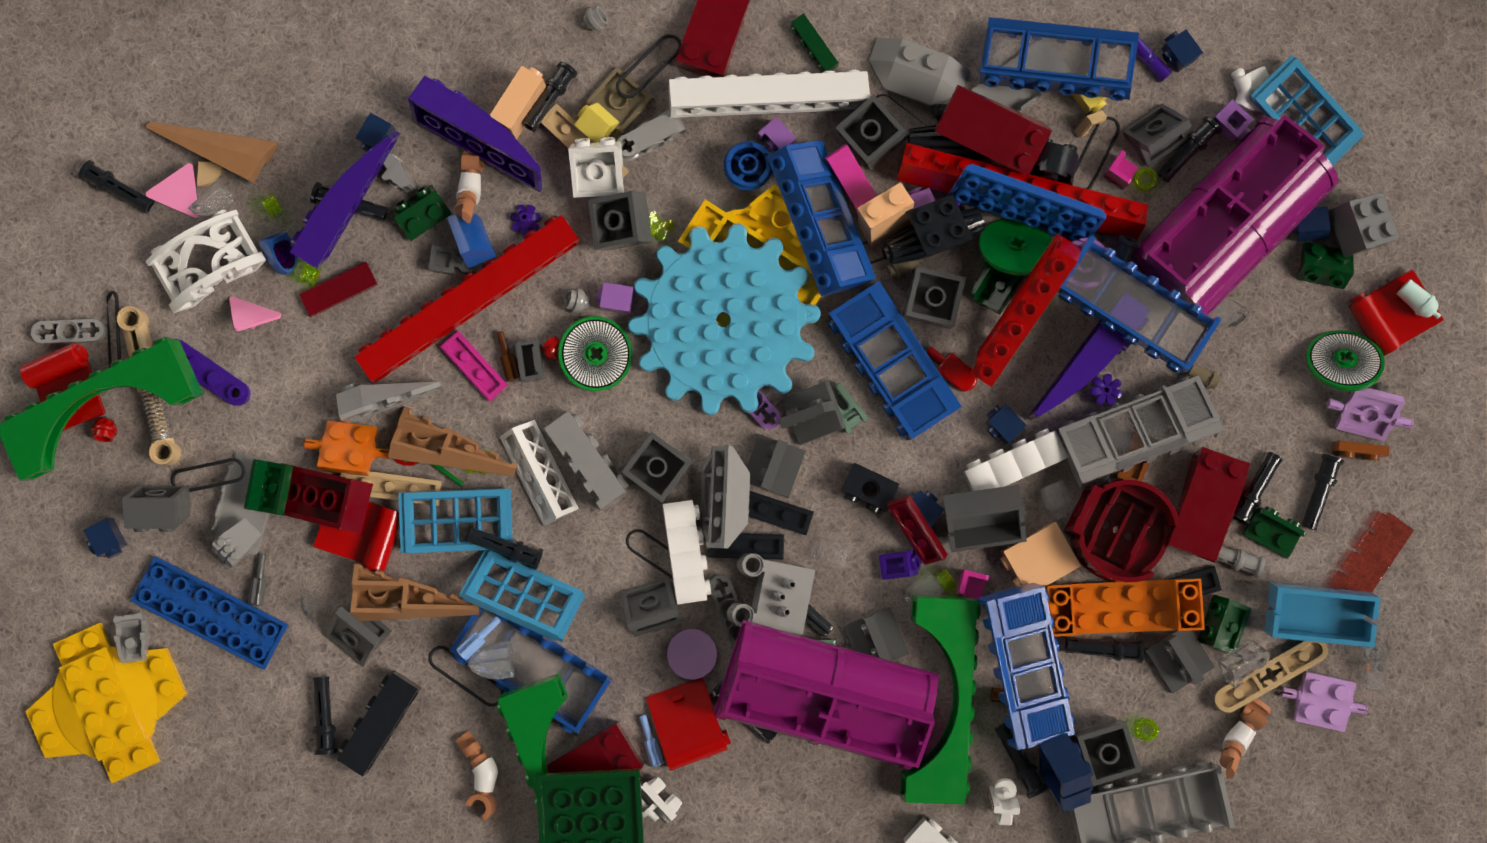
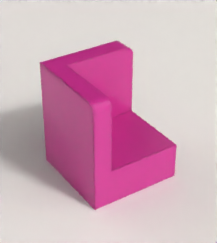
M1123 150L1116 156L1103 176L1122 189H1125L1139 168L1124 158L1126 152Z
M961 570L956 594L974 599L982 597L985 580L988 581L989 576Z

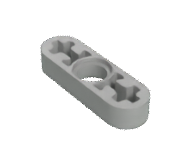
M96 319L39 321L31 329L33 340L41 344L99 342L107 334L105 324ZM93 324H95V327L100 329L99 332L95 333V337H93V334L82 333L81 328L92 329ZM68 325H73L75 327V335L70 339L65 338L63 334L64 328ZM43 327L50 331L56 330V335L47 334L45 339L39 336L38 333L43 330Z

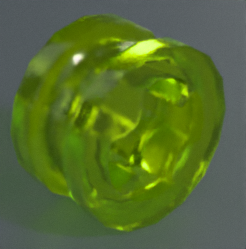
M1148 167L1141 168L1134 175V185L1142 191L1150 190L1157 183L1156 172ZM1141 173H1144L1145 176L1150 175V185L1140 182Z
M273 193L269 194V198H261L262 204L271 218H274L276 213H283V209Z
M306 263L300 275V282H308L309 286H315L321 273V266L316 269Z
M944 567L941 568V573L933 574L946 593L949 591V587L957 586L952 576Z
M1141 718L1135 723L1134 732L1139 739L1152 741L1157 737L1159 728L1154 720ZM1146 722L1148 726L1153 728V731H1149L1150 735L1147 737L1145 733L1140 732V727H1144L1142 724Z

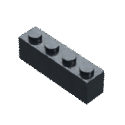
M397 671L391 675L387 674L379 685L382 690L377 697L374 695L365 707L368 712L364 718H358L352 727L354 734L350 740L345 739L338 749V752L341 754L337 761L362 777L369 772L422 688Z

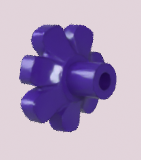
M519 205L516 208L518 213H511L510 219L515 221L512 224L515 232L521 229L522 235L525 236L530 232V229L539 230L540 227L536 222H540L542 216L540 213L534 214L536 208L533 205H529L527 209H525L524 205Z
M1104 374L1103 380L1099 377L1093 380V384L1096 387L1090 389V394L1098 396L1095 400L1097 404L1102 405L1106 401L1107 405L1111 406L1116 403L1115 398H1121L1122 391L1117 389L1121 386L1119 379L1112 381L1111 374Z

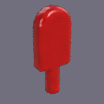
M930 346L926 353L939 364L937 369L947 382L963 392L970 391L975 387L977 378L970 374L972 368L953 353H949L944 357Z

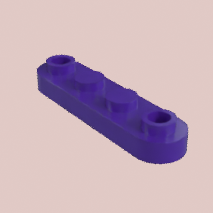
M180 340L196 379L201 385L231 405L242 406L249 401L251 391L247 384L186 342ZM239 389L240 395L235 398L233 391Z

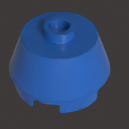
M751 141L741 142L733 146L724 159V172L729 182L742 190H755L765 185L773 172L767 158L770 155L769 151L761 144Z

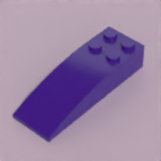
M424 75L408 98L413 121L468 153L479 156L484 162L540 193L542 190L540 166L510 132L488 113L469 101L461 92L457 90L453 92L446 88L440 80L435 78L432 80Z
M396 131L386 137L345 171L328 190L318 206L308 211L303 220V223L306 224L301 231H297L290 244L294 245L290 253L316 269L328 259L401 133Z
M1124 293L1115 299L1106 312L1135 331H1141L1149 320L1146 316L1150 310L1127 293ZM1100 320L1028 415V418L1030 420L1035 419L1064 402L1098 375L1117 354H1120L1122 351L1125 352L1131 344L1122 338L1123 334L1117 330L1113 332L1101 325L1102 321Z

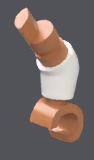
M463 150L461 170L465 172H461L455 211L458 216L470 224L474 208L479 203L481 196V174H477V172L484 171L485 162L479 156H474Z
M1259 698L1245 705L1240 713V718L1244 722L1239 720L1227 733L1222 743L1223 752L1219 762L1226 768L1227 779L1234 777L1241 756L1245 755L1256 735L1254 729L1259 731L1268 722L1266 717L1270 714L1271 708Z
M468 731L455 740L465 757H470L472 760L470 764L473 767L474 790L477 791L476 794L467 800L465 806L471 807L475 804L476 800L482 801L486 806V811L481 815V819L485 821L495 813L497 808V801L490 792L494 790L498 768L492 757L489 758L486 752H481V745L475 740L471 732Z

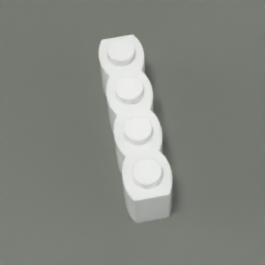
M1047 428L1034 434L1036 439L1028 443L1026 439H1022L1011 444L1013 449L1004 453L1003 449L989 454L990 460L981 463V460L978 459L967 464L968 470L963 471L970 490L978 491L1004 487L1069 458L1057 431L1049 432Z
M693 500L663 504V516L676 604L706 601L707 595H711L709 580H704L703 570H707L706 555H701L699 545H704L702 530H697L696 520H700L699 506L693 505Z

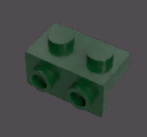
M433 185L420 187L414 193L415 196L409 200L403 199L395 204L394 210L391 211L394 219L410 241L452 214Z
M1305 241L1301 250V267L1297 272L1296 279L1345 289L1354 275L1353 255L1344 258L1341 249Z
M986 262L979 279H976L971 285L970 296L979 305L1000 315L1024 276L1001 272Z
M254 459L244 509L284 516L293 466Z

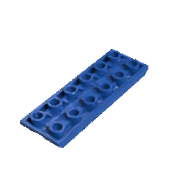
M974 164L964 168L947 195L953 194L955 200L960 203L1003 216L1006 219H1012L1029 227L1045 230L1052 235H1057L1058 233L1072 241L1093 236L1107 216L1098 207Z
M157 556L153 557L131 599V602L263 670L269 664L289 625Z

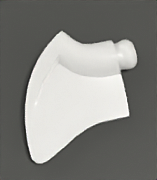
M1260 67L1248 74H1245L1243 68L1232 72L1231 77L1234 79L1233 84L1238 94L1235 102L1244 110L1261 112L1249 96L1269 77L1266 67ZM1277 88L1265 101L1274 110H1277L1288 98Z

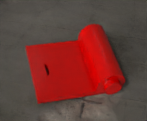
M1413 269L1368 295L1362 292L1350 299L1352 304L1348 307L1367 338L1380 348L1383 356L1395 351L1403 343L1444 321L1442 316L1438 319L1433 315L1427 318L1420 315L1417 316L1415 311L1396 294L1410 279L1426 291Z
M73 343L21 365L20 375L28 387L36 388L42 403L47 400L46 396L58 391L63 392L68 389L67 386L69 384L89 379V374L92 373L86 348L78 343ZM100 394L83 404L69 419L63 431L106 414Z
M369 502L361 533L321 525L313 547L360 562L365 565L368 571H385L400 530L399 511Z
M703 677L646 697L670 771L728 750L727 745L731 744L726 729L721 730L716 715L713 714L714 708Z

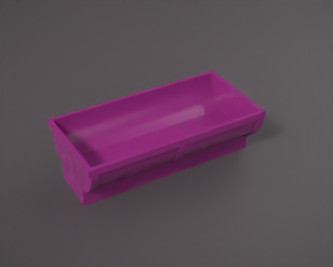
M1285 114L1280 120L1270 117L1262 118L1255 128L1141 242L1139 248L1135 249L1131 261L1138 266L1136 270L1146 277L1155 276L1159 279L1158 284L1168 291L1172 289L1181 293L1180 299L1190 305L1194 303L1200 305L1203 308L1201 312L1209 316L1339 184L1340 180L1336 170L1322 153L1324 145Z
M743 620L713 714L721 720H733L806 740L809 744H821L898 765L901 769L910 770L912 767L919 768L935 723L933 711L937 696L939 674Z

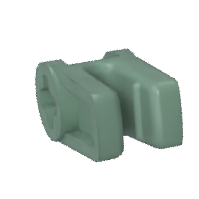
M841 382L835 385V391L838 393V397L846 404L847 409L843 410L839 405L838 407L846 426L844 431L849 434L856 425L862 421L864 423L868 421V417Z

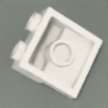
M604 137L598 143H590V139L580 138L575 140V144L570 145L568 151L573 198L609 196L624 192L621 141L615 142L613 137Z

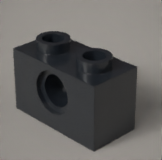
M854 462L840 491L845 493L844 498L854 503H857L858 500L868 503L867 509L880 514L881 510L888 511L887 505L889 501L893 500L900 484ZM867 482L872 483L876 489L875 494L871 497L865 496L862 492V486Z

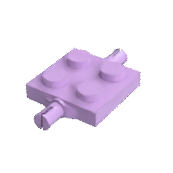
M1371 388L1351 391L1349 397L1344 402L1329 398L1326 405L1327 409L1340 411L1335 424L1337 430L1385 441L1389 432L1396 426L1411 429L1414 424L1413 419L1400 416V412L1405 404L1403 396Z
M1305 671L1297 690L1284 686L1281 688L1283 691L1280 693L1281 697L1295 700L1296 708L1293 720L1345 732L1351 712L1366 716L1367 712L1365 710H1368V705L1354 703L1353 695L1356 683L1353 681Z

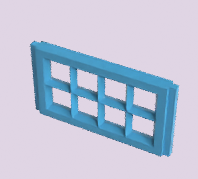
M1293 55L1249 96L1252 99L1251 101L1266 117L1280 120V115L1290 105L1294 104L1303 114L1295 123L1301 126L1308 120L1317 130L1313 137L1318 139L1322 135L1332 146L1324 154L1332 165L1364 136L1358 125ZM1296 72L1305 84L1292 96L1282 83ZM1279 88L1288 100L1275 112L1265 100ZM1310 88L1319 100L1306 112L1296 100ZM1324 103L1333 113V116L1320 127L1311 115ZM1338 119L1348 131L1334 143L1325 131Z
M511 488L398 493L401 553L488 550L470 542H460L459 523L475 522L476 529L482 531L481 522L498 521V537L513 542ZM480 498H497L496 517H481ZM452 499L453 518L436 519V500ZM458 499H475V517L459 518ZM430 500L431 519L414 520L413 501ZM453 523L454 542L437 543V524ZM431 524V543L415 544L414 525Z
M484 550L459 596L464 598L463 600L552 640L562 642L585 597V593L519 562L514 563L510 558L494 551ZM493 563L508 570L502 582L487 576ZM513 573L528 579L522 591L507 585ZM483 581L499 587L492 600L477 594ZM533 582L548 587L542 600L527 594ZM504 590L519 596L512 609L497 603ZM553 591L568 596L562 609L547 603ZM524 599L539 605L533 618L517 612ZM544 608L559 614L553 627L538 621Z

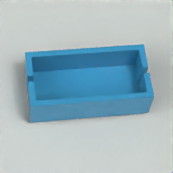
M1270 582L1267 604L1272 607V610L1267 609L1264 632L1272 638L1374 648L1377 625L1368 619H1364V616L1366 615L1373 620H1378L1381 597L1372 592Z

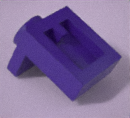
M915 550L879 555L882 580L918 575L920 559L916 555Z

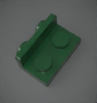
M1268 506L1256 508L1250 519V524L1247 525L1242 535L1289 559L1299 538L1304 537L1307 532L1301 529L1302 525L1290 518L1284 520L1279 517V512Z
M1213 595L1204 620L1205 630H1200L1198 641L1235 655L1252 608L1234 600Z

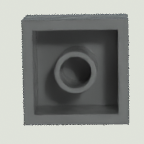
M874 95L835 127L840 137L870 171L908 139L906 130Z
M628 191L588 200L595 250L608 251L652 242L646 193Z
M1383 192L1352 200L1328 210L1344 258L1400 239Z
M916 266L912 271L902 315L903 318L948 329L955 327L966 278Z
M651 432L622 473L660 502L664 503L693 462Z
M138 486L122 498L124 529H133L134 532H145L150 529H159L160 532L174 531L190 516L189 486Z
M1118 719L1076 732L1075 735H1072L1074 742L1080 748L1082 759L1084 762L1088 761L1092 767V786L1142 772L1126 721Z

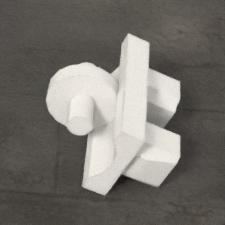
M658 776L649 782L641 784L643 819L648 816L653 822H656L660 816L667 824L677 816L675 813L682 805V802L674 794H671L665 801L659 797L658 794L666 785Z
M1003 778L998 780L994 786H989V798L993 813H996V823L999 825H1012L1013 814H1020L1016 785L1011 779Z

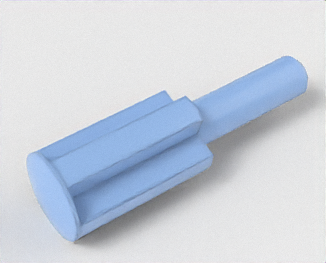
M494 617L479 633L475 631L456 649L458 654L465 660H468L486 642L484 638L501 622L500 618Z
M642 715L639 719L646 741L643 743L651 765L650 767H657L665 762L658 740L653 738L647 715Z

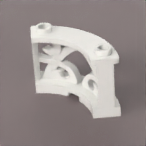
M221 210L215 213L213 218L189 228L164 245L158 246L151 251L152 255L145 262L148 266L153 267L172 302L169 306L173 313L193 308L215 291L214 285H218L223 280L228 284L240 277L257 271L266 261L262 252L257 251L238 218L239 213L237 210L229 212ZM230 225L237 238L227 244L225 242L230 239L231 233L227 231L226 234L220 235L219 230ZM241 244L247 256L238 251L236 247ZM194 245H206L220 249L213 256L211 263L212 273L207 274L198 268H187L188 259ZM172 257V265L167 266L165 261ZM222 257L229 261L225 266H220L219 264ZM169 268L178 270V273L172 275ZM197 274L198 281L193 284V277L187 278L188 275Z

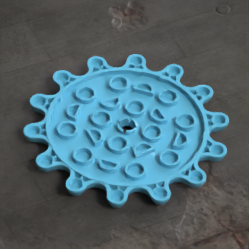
M733 224L729 228L728 236L722 242L712 241L704 227L696 226L690 231L691 247L686 253H676L669 246L658 248L656 259L662 266V274L658 279L639 278L634 283V291L646 299L648 309L645 314L632 317L628 322V329L634 335L648 337L651 343L650 350L641 356L639 366L645 372H651L660 368L668 372L670 380L666 386L665 394L669 400L677 401L687 391H696L701 396V409L706 415L716 414L719 411L721 401L726 397L735 398L744 412L752 413L758 407L757 392L761 387L770 386L780 394L788 393L792 388V381L786 374V365L791 360L807 362L814 357V348L802 340L800 331L804 325L817 322L821 312L816 305L803 304L798 299V290L808 282L810 275L804 267H797L789 271L780 267L778 260L783 251V244L777 238L769 239L760 248H752L747 243V230L742 224ZM722 312L728 313L731 318L730 324L726 327L719 326L716 321L717 316Z

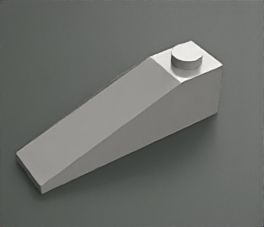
M439 381L359 386L356 383L350 384L342 388L343 392L336 394L339 417L341 421L353 424L444 389V385Z

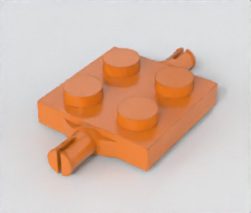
M327 421L325 433L321 440L306 438L304 443L305 449L319 450L320 455L317 468L321 471L369 476L370 467L375 457L390 460L388 458L389 449L377 448L378 428L375 426Z

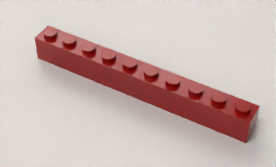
M906 143L900 160L896 180L949 193L964 168L974 164L1102 209L1107 216L1106 220L1097 229L1098 232L1117 237L1119 235H1126L1137 240L1146 226L1148 204L1031 174L1028 176L1015 170Z
M556 215L552 216L544 222L545 226L543 228L527 233L523 237L524 241L517 246L512 244L504 249V254L498 259L492 258L482 265V270L476 274L474 272L467 274L462 278L463 283L455 288L451 286L441 293V298L435 302L433 300L426 302L420 307L422 311L414 316L410 314L399 322L400 326L394 330L390 328L379 335L380 339L375 343H367L358 350L359 354L354 357L370 381L376 384L580 244V240L562 215L559 217Z

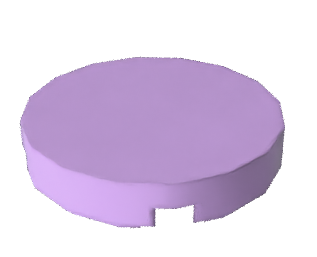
M687 629L679 632L672 638L668 646L667 659L669 666L677 675L685 679H698L704 677L714 667L717 659V649L715 642L707 633L698 629Z

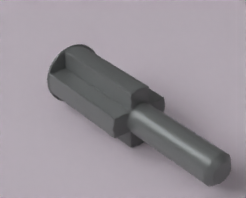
M260 553L258 556L256 577L251 579L248 600L250 605L262 606L264 602L267 581L263 579L266 554Z

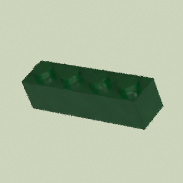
M804 13L791 22V32L794 36L798 35L800 38L799 43L803 48L806 47L808 49L810 59L818 63L816 66L821 73L832 71L839 66V62Z

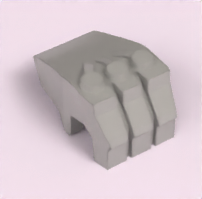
M389 153L378 174L387 168L381 178L385 181L389 180L388 183L394 189L399 186L406 193L416 190L417 188L403 161L394 153Z
M244 518L213 542L212 551L216 555L219 554L218 557L223 562L226 561L225 564L229 568L235 567L241 559L251 553L254 546L261 539L262 534Z
M138 613L115 616L113 620L116 626L114 641L121 663L147 660L150 631L149 622L145 615Z

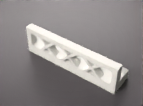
M535 420L511 428L500 436L512 463H517L516 471L543 526L579 509ZM530 428L534 437L533 442L526 439L523 430ZM536 451L543 455L545 459L544 465L537 462L535 458ZM547 474L554 477L556 481L555 487L548 484L546 480ZM558 496L565 499L569 508L561 510L557 502Z

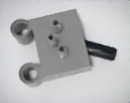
M745 553L738 558V571L745 576H758L752 608L743 603H734L728 608L727 618L731 624L741 627L742 621L738 622L735 615L738 609L743 608L746 612L743 620L781 631L803 635L806 621L823 637L831 632L832 624L809 604L815 570L764 560L760 555ZM749 558L755 560V568L751 572L746 569V561Z

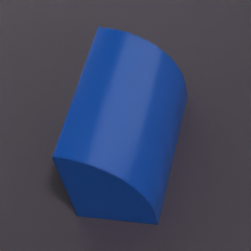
M457 214L447 217L460 254L468 268L496 257L484 223L478 215L473 214L470 224Z

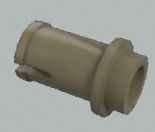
M915 260L895 265L889 262V265H886V270L891 279H900V275L913 270L916 266L919 267V262Z
M1196 363L1192 365L1186 377L1190 376V378L1199 375L1202 383L1206 385V389H1215L1221 376L1217 375V371L1211 372Z

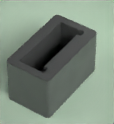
M538 340L517 342L516 351L521 381L544 380L545 374L540 342Z

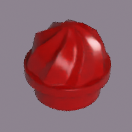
M553 336L541 347L545 358L559 361L558 346L561 339Z
M108 417L97 419L91 427L92 438L100 442H112L118 432L116 424Z

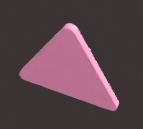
M191 163L186 164L146 192L148 198L194 218L199 217L194 170Z
M229 297L234 331L248 328L255 329L257 325L281 318V313L235 297Z

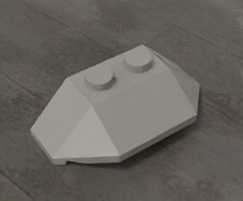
M877 38L869 59L884 90L928 106H933L950 99L957 85L964 87L969 74V70L951 56L905 39Z
M712 446L711 454L707 458L702 471L700 525L703 535L707 540V548H729L748 525L750 472L733 446Z

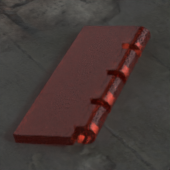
M1378 511L1368 525L1376 532L1364 531L1355 544V547L1362 551L1361 554L1351 550L1341 565L1348 573L1345 575L1338 570L1328 585L1335 589L1373 592L1414 530L1393 514L1388 513L1385 515Z

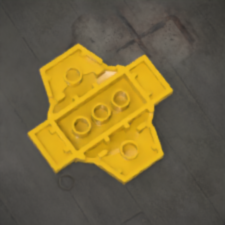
M772 185L745 209L725 212L705 199L679 238L678 241L690 249L691 241L689 234L696 226L704 227L712 241L722 242L728 236L729 228L736 223L745 226L747 230V243L752 248H760L769 239L777 238L783 244V251L778 260L780 267L787 271L797 267H804L809 272L808 282L798 290L799 301L803 304H817L821 295L779 186ZM722 312L717 316L716 321L719 326L726 327L730 324L731 318L728 313Z
M102 623L93 625L53 643L62 665L59 667L60 671L55 685L25 711L44 757L51 758L85 754L98 761L102 760L111 783H115L161 762L151 740L155 732L156 723L187 695L168 648L148 650L147 660L121 663L117 647L111 646Z

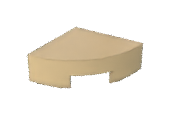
M1101 110L1087 115L1074 130V133L1078 138L1089 134L1088 131L1093 125L1098 124L1100 126L1106 120V114Z
M198 161L197 186L206 187L211 185L222 175L224 168L212 162Z

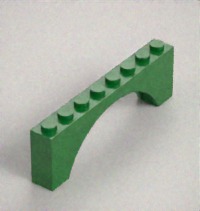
M168 337L160 338L153 342L154 346L148 349H138L132 353V357L126 360L120 359L110 364L111 368L105 371H95L89 374V379L83 382H73L63 392L58 391L46 396V401L32 403L25 407L26 411L6 416L4 422L0 423V438L19 481L33 480L54 470L56 448L65 425L83 404L103 392L120 387H136L157 395L169 405L181 406L204 395L180 340L168 339Z
M912 595L910 620L925 629L943 651L952 676L953 700L946 728L936 745L922 758L919 768L912 767L910 770L901 771L900 798L905 803L965 804V799L969 796L970 785L967 781V771L971 770V757L968 756V750L973 742L970 721L974 719V706L971 705L972 695H975L976 692L973 670L977 669L978 663L977 655H974L975 645L979 642L976 620L980 618L981 614L978 600L972 597Z
M559 673L505 692L497 699L498 712L501 717L505 718L508 725L506 727L507 735L511 741L514 740L517 748V760L521 765H524L526 770L525 779L529 788H533L536 795L534 799L536 807V774L548 773L546 764L548 730L556 711L568 697Z

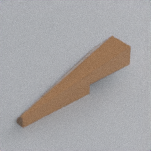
M150 122L145 127L252 184L255 183L265 163L268 164L279 144L275 141Z
M404 406L388 454V458L507 476H514L517 463L509 464L499 459L498 453L494 451L488 453L480 449L479 443L450 428L445 427L442 429L437 427L426 416L420 418L412 415L411 408Z
M354 564L350 614L359 621L479 615V606L460 599L458 595L451 594L450 596L438 592L436 588L401 577L397 579L385 575L384 572L376 570V572L369 571L360 564Z

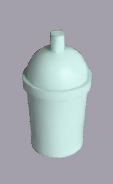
M1411 279L1396 293L1415 311L1417 316L1420 315L1427 318L1433 315L1437 319L1440 318L1441 315L1437 312L1439 304L1435 299L1436 297L1429 294Z

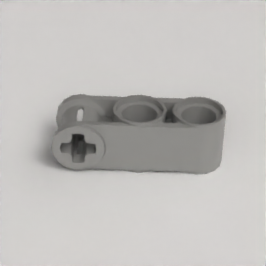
M669 109L653 120L639 125L636 129L617 140V142L621 141L623 161L630 162L646 153L654 151V147H661L666 142L672 141L674 136L678 134L683 135L687 130L680 117L670 118ZM623 145L632 146V151L628 153L627 150H624Z

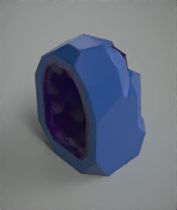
M287 232L276 233L259 241L260 248L264 252L268 263L281 275L292 273L298 261V257L290 253L294 245L290 244L291 238Z

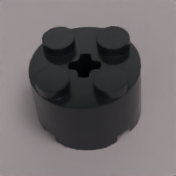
M1048 138L1030 174L1072 185L1079 158L1077 147L1072 144L1061 145L1053 143V140Z

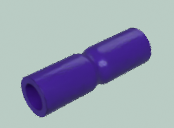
M1139 37L1136 56L1141 62L1146 64V67L1160 82L1164 81L1172 71L1159 57L1154 55V52Z

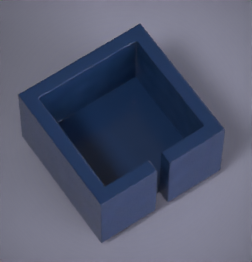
M1068 734L1039 744L1040 775L1062 813L1090 803L1091 791H1093L1091 783L1093 770L1089 762H1084L1078 744L1072 742Z

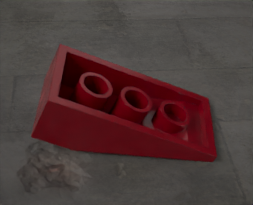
M697 0L676 59L677 68L713 78L726 76L750 0Z
M957 85L934 130L959 144L1028 176L1052 133V130L1042 121L960 85Z
M1201 447L1193 454L1176 511L1180 523L1178 527H1172L1167 543L1168 547L1214 563L1217 561L1244 488L1250 463L1205 447Z
M293 466L284 516L340 530L361 533L373 484Z
M617 721L549 763L547 769L548 773L642 769L644 764Z

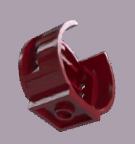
M1120 480L1100 486H1086L1064 532L1072 535L1070 542L1074 554L1080 563L1092 574L1109 581L1140 582L1154 576L1155 572L1150 570L1158 564L1167 549L1169 527H1178L1180 521L1172 502L1159 489L1138 480ZM1105 520L1110 523L1108 529L1102 527ZM1118 526L1116 532L1113 533V528ZM1126 532H1130L1132 534L1131 540H1126L1124 538V534Z

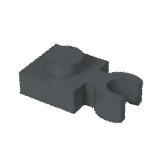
M432 245L428 271L453 275L454 268H457L463 274L471 273L472 269L463 266L464 259L462 256H456L457 249Z

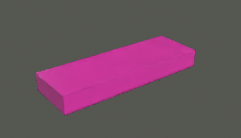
M843 145L825 157L856 212L858 207L877 197L848 145Z
M459 330L439 346L489 402L508 386Z

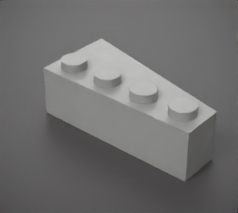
M568 411L544 429L561 454L567 458V462L576 475L582 479L584 487L593 498L595 497L598 507L605 511L628 494L626 488L629 485L621 474L618 476L614 474L611 468L615 465L608 455L604 454L601 456L596 449L600 444L592 433L588 436L582 429L585 424L577 413L572 415Z

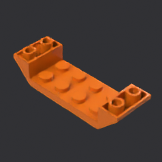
M1166 579L1046 586L1049 596V611L1054 620V627H1052L1054 637L1076 636L1078 634L1205 630L1201 579Z

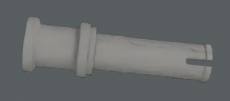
M1222 546L1217 561L1231 565V568L1235 571L1243 570L1259 578L1263 572L1266 557H1256L1245 553L1243 549L1235 551Z

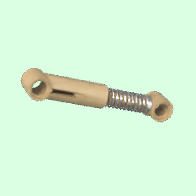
M132 306L122 308L118 312L117 323L122 328L130 358L134 351L141 348L148 349L153 346L148 327L149 318L143 310ZM136 314L137 322L135 325L130 326V317ZM137 388V392L142 393L141 397L144 398L142 401L145 402L143 404L146 407L144 410L147 411L145 414L148 415L147 419H149L148 423L150 425L148 427L151 428L150 432H153L151 434L153 441L149 449V456L157 464L173 465L180 459L181 449L175 443L174 438L171 437V432H168L170 428H167L169 424L166 423L168 420L165 419L167 415H164L166 411H163L165 408L162 406L164 403L161 402L163 399L149 391ZM167 446L169 447L170 454L166 459H163L161 451Z

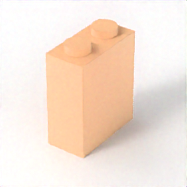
M524 66L520 67L490 114L516 140L525 128L522 124L523 120H525L546 89L545 80L541 78L543 76L542 73L533 67L529 69Z
M901 182L857 208L858 227L871 247L911 224L906 212L914 209V201Z
M1052 522L1026 537L1027 542L1014 543L1000 551L1003 556L999 558L1001 564L1006 571L1011 570L1015 577L1012 580L1014 587L1030 583H1036L1045 587L1081 567L1056 522Z

